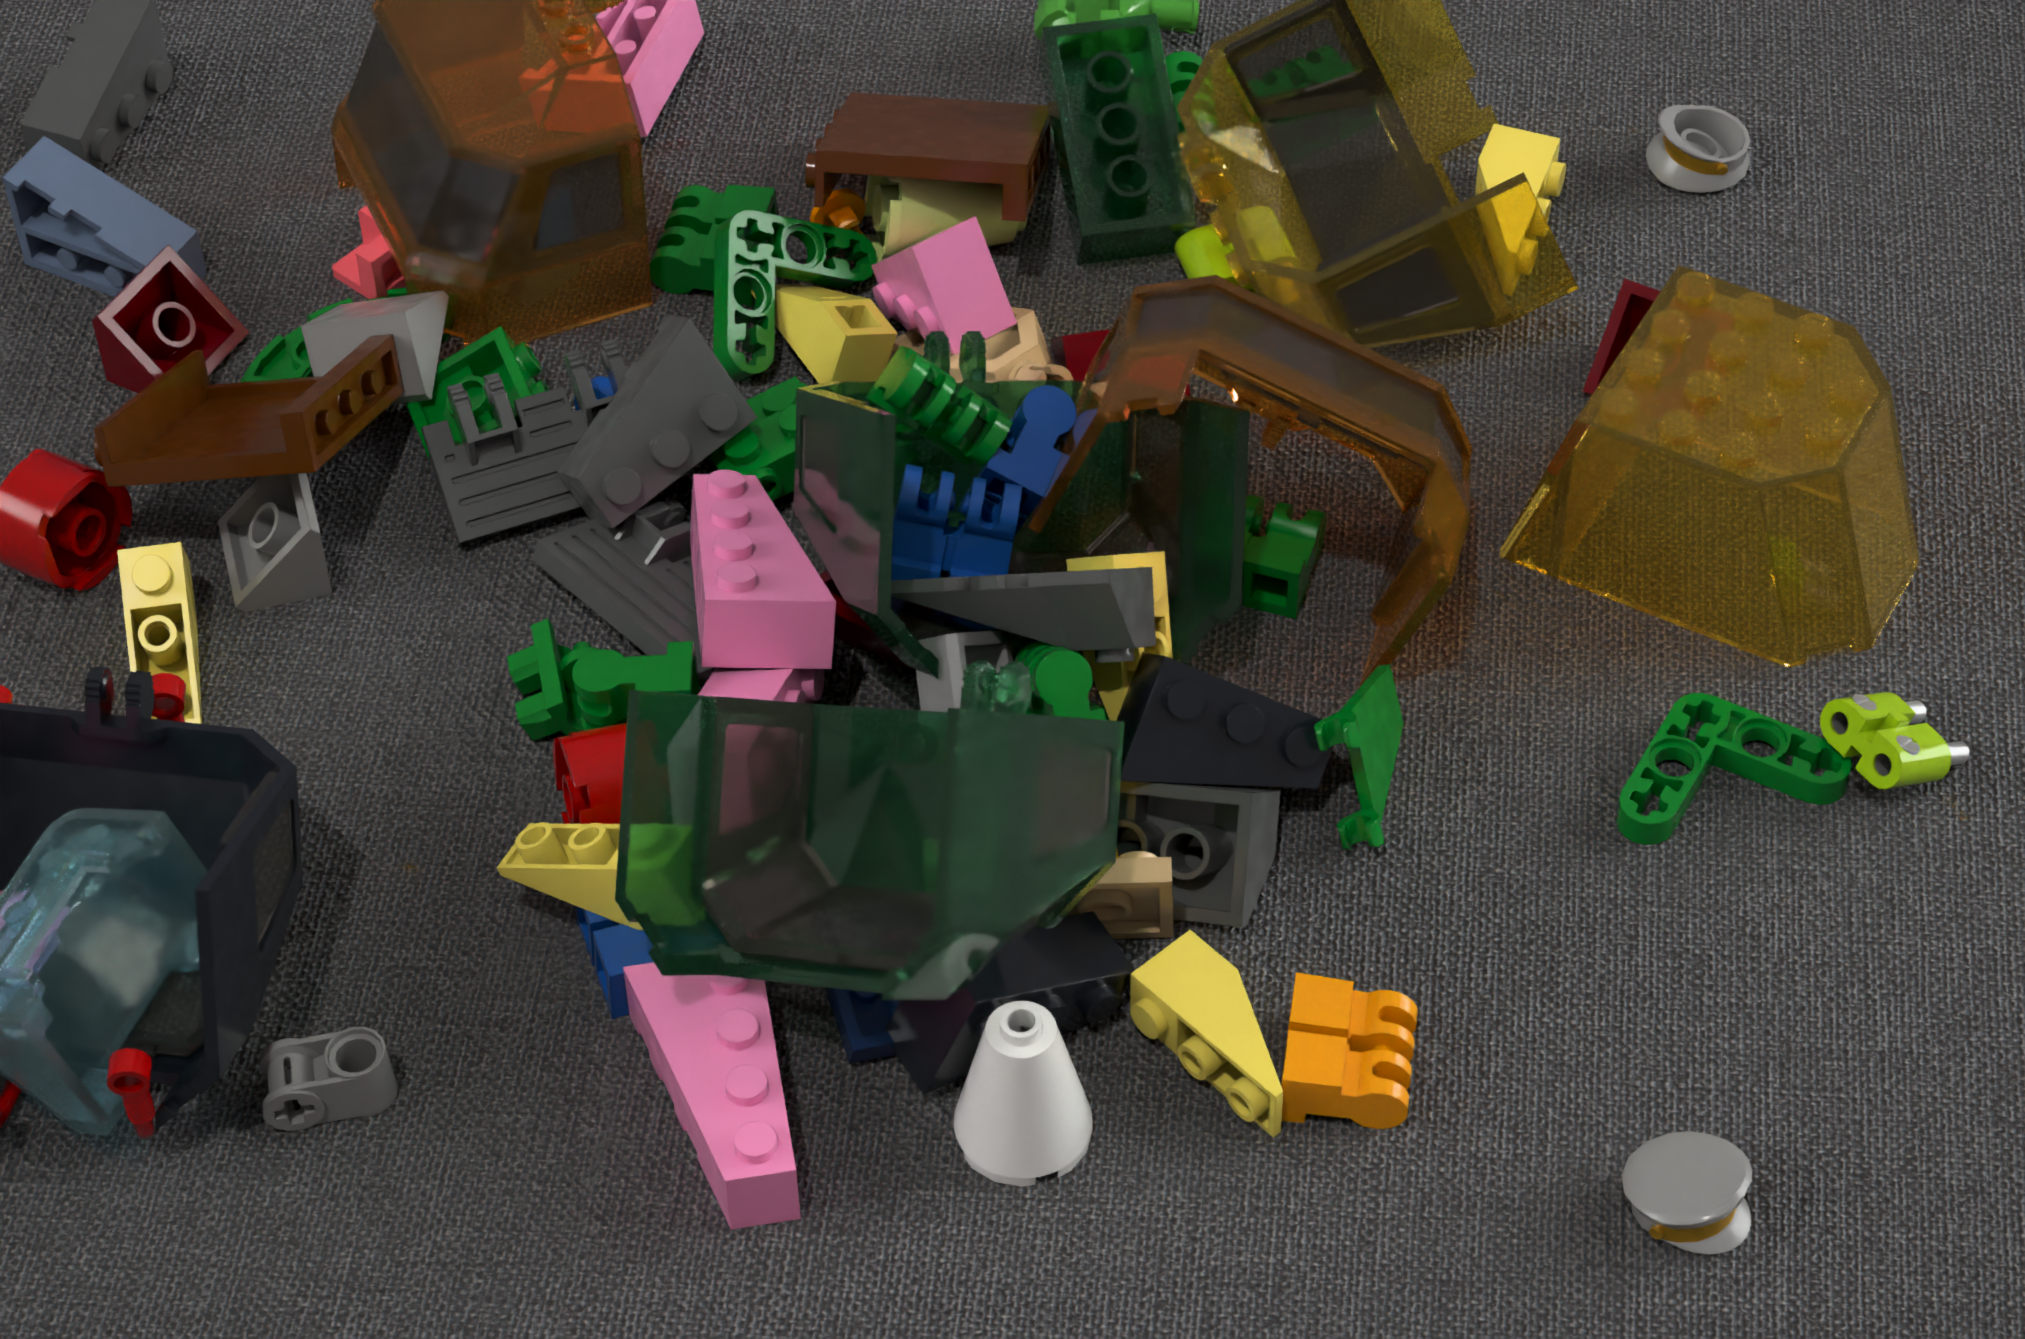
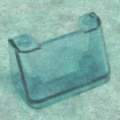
M81 808L63 814L43 832L0 895V1075L71 1129L80 1133L106 1136L110 1134L115 1124L123 1116L125 1106L121 1095L113 1093L107 1087L109 1057L113 1052L121 1048L170 971L188 972L200 970L195 889L208 871L164 811Z

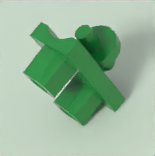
M547 618L531 625L534 645L507 656L509 673L514 684L523 695L542 688V692L515 703L517 719L532 741L561 730L566 736L568 733L583 731L572 670L580 657L588 652L599 649L592 647L586 641L576 643L573 646V651L568 647L559 645L555 639L553 624Z

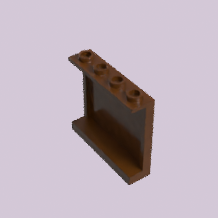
M851 92L841 109H835L833 122L826 123L824 137L817 138L815 153L809 152L807 155L805 167L806 188H815L814 207L823 208L843 173L1003 184L1002 220L1025 222L1050 162L1052 106Z
M393 334L370 336L324 376L210 385L203 350L192 351L94 427V454L97 462L104 469L107 486L118 487L316 472L405 392Z

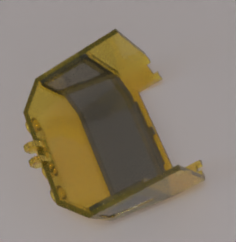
M1299 0L1214 42L1177 106V111L1185 128V131L1176 135L1182 149L1180 152L1181 159L1190 175L1191 184L1200 202L1206 203L1207 206L1216 204L1218 210L1210 213L1209 217L1223 246L1232 243L1234 251L1225 256L1239 286L1243 287L1251 283L1263 305L1353 354L1367 348L1503 326L1579 289L1524 172L1461 203L1458 200L1439 156L1490 132L1493 124H1499L1491 105L1479 109L1466 81L1475 77L1476 74L1441 0Z

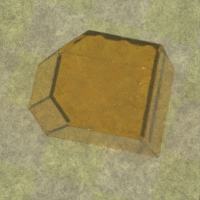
M1678 265L1576 418L1500 548V557L1785 667L1806 664L1807 655L1850 646L1854 653L1871 649L1919 563L1891 386L1854 326Z

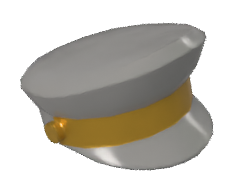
M1674 105L1660 112L1658 124L1661 131L1650 141L1646 150L1648 167L1660 183L1677 190L1703 193L1720 191L1731 187L1745 177L1750 165L1748 153L1750 137L1747 128L1738 118L1724 110L1711 106Z
M1693 1131L1675 1132L1646 1141L1628 1157L1621 1174L1624 1194L1631 1202L1632 1214L1640 1226L1648 1231L1653 1238L1661 1239L1685 1251L1707 1255L1731 1251L1746 1239L1750 1231L1751 1214L1744 1196L1752 1181V1168L1744 1152L1736 1145L1711 1134Z

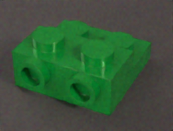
M500 326L437 364L432 399L406 403L428 458L430 455L421 431L423 426L447 420L455 445L463 444L449 402L448 386L459 383L463 385L464 390L469 395L472 406L471 410L479 434L498 429L483 388L485 384L484 376L498 372L507 393L517 427H521L514 406V400L550 390L543 380L535 383L533 377L543 372L535 354L525 341L515 345Z
M796 376L746 400L757 416V419L704 459L712 472L717 470H733L742 475H756L772 501L849 463L838 429L815 395L809 396Z

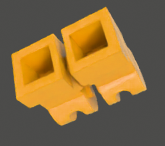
M1296 972L1281 1081L1283 1089L1282 1121L1304 1123L1306 1114L1349 1118L1363 1127L1372 1129H1388L1403 1123L1408 1115L1409 1094L1407 1089L1411 1084L1412 1067L1410 1061L1414 1055L1415 1045L1412 1034L1416 1030L1418 1014L1414 1001L1408 996L1392 990L1357 991L1353 990L1354 981Z

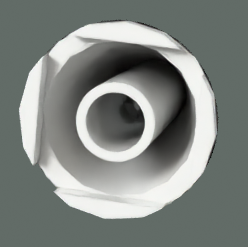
M1030 1001L1006 1003L994 1010L989 1016L954 1113L955 1136L961 1149L964 1151L965 1160L972 1169L994 1182L1019 1187L1036 1185V1177L1049 1175L1058 1171V1177L1070 1172L1087 1153L1093 1131L1091 1107L1056 1021L1045 1007Z

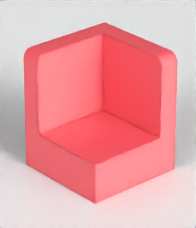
M369 204L358 210L363 243L332 265L334 278L367 299L386 297L387 290L404 288L421 276L414 232Z

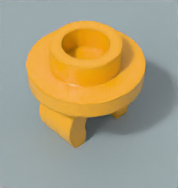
M852 189L834 190L823 208L813 207L810 214V222L852 230L864 235L859 228V224L865 215V203L860 195Z

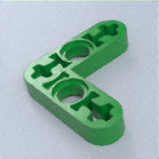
M743 210L722 222L715 235L713 353L730 378L734 381H747L767 370L773 362L775 351V276L837 289H849L868 279L874 273L871 265L877 263V256L871 241L856 231L754 210ZM743 229L745 239L759 242L760 244L747 250L746 241L737 238V232ZM788 236L799 238L804 243L808 255L805 264H799L790 258L786 250ZM769 238L768 244L761 243L762 241ZM845 250L846 259L854 261L855 268L850 270L848 261L832 256ZM826 256L832 257L831 259L825 261ZM736 281L746 283L753 290L756 299L753 310L742 308L737 303L733 293ZM747 324H753L752 328L746 330ZM741 341L743 350L752 354V360L746 362L745 354L736 351L735 345Z
M1690 693L1680 697L1674 703L1623 787L1618 803L1617 827L1624 837L1634 843L1654 845L1666 841L1675 831L1712 766L1807 803L1816 805L1831 804L1840 800L1846 793L1852 766L1850 757L1844 758L1824 738L1719 697L1705 693ZM1699 721L1704 722L1696 734L1695 742L1688 739L1689 727L1696 726ZM1760 740L1772 745L1777 752L1770 756L1759 757L1748 753L1742 745L1749 741ZM1788 755L1793 756L1791 766L1786 765ZM1664 760H1677L1686 764L1691 771L1686 775L1674 777L1664 774L1656 765ZM1819 768L1826 770L1822 776L1814 775ZM1652 794L1660 798L1658 811L1653 810L1648 816L1640 815L1651 802Z

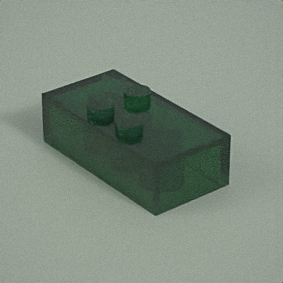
M1156 13L1043 27L1039 63L1077 265L1175 253L1174 247L1176 242L1186 232L1196 228L1197 219Z

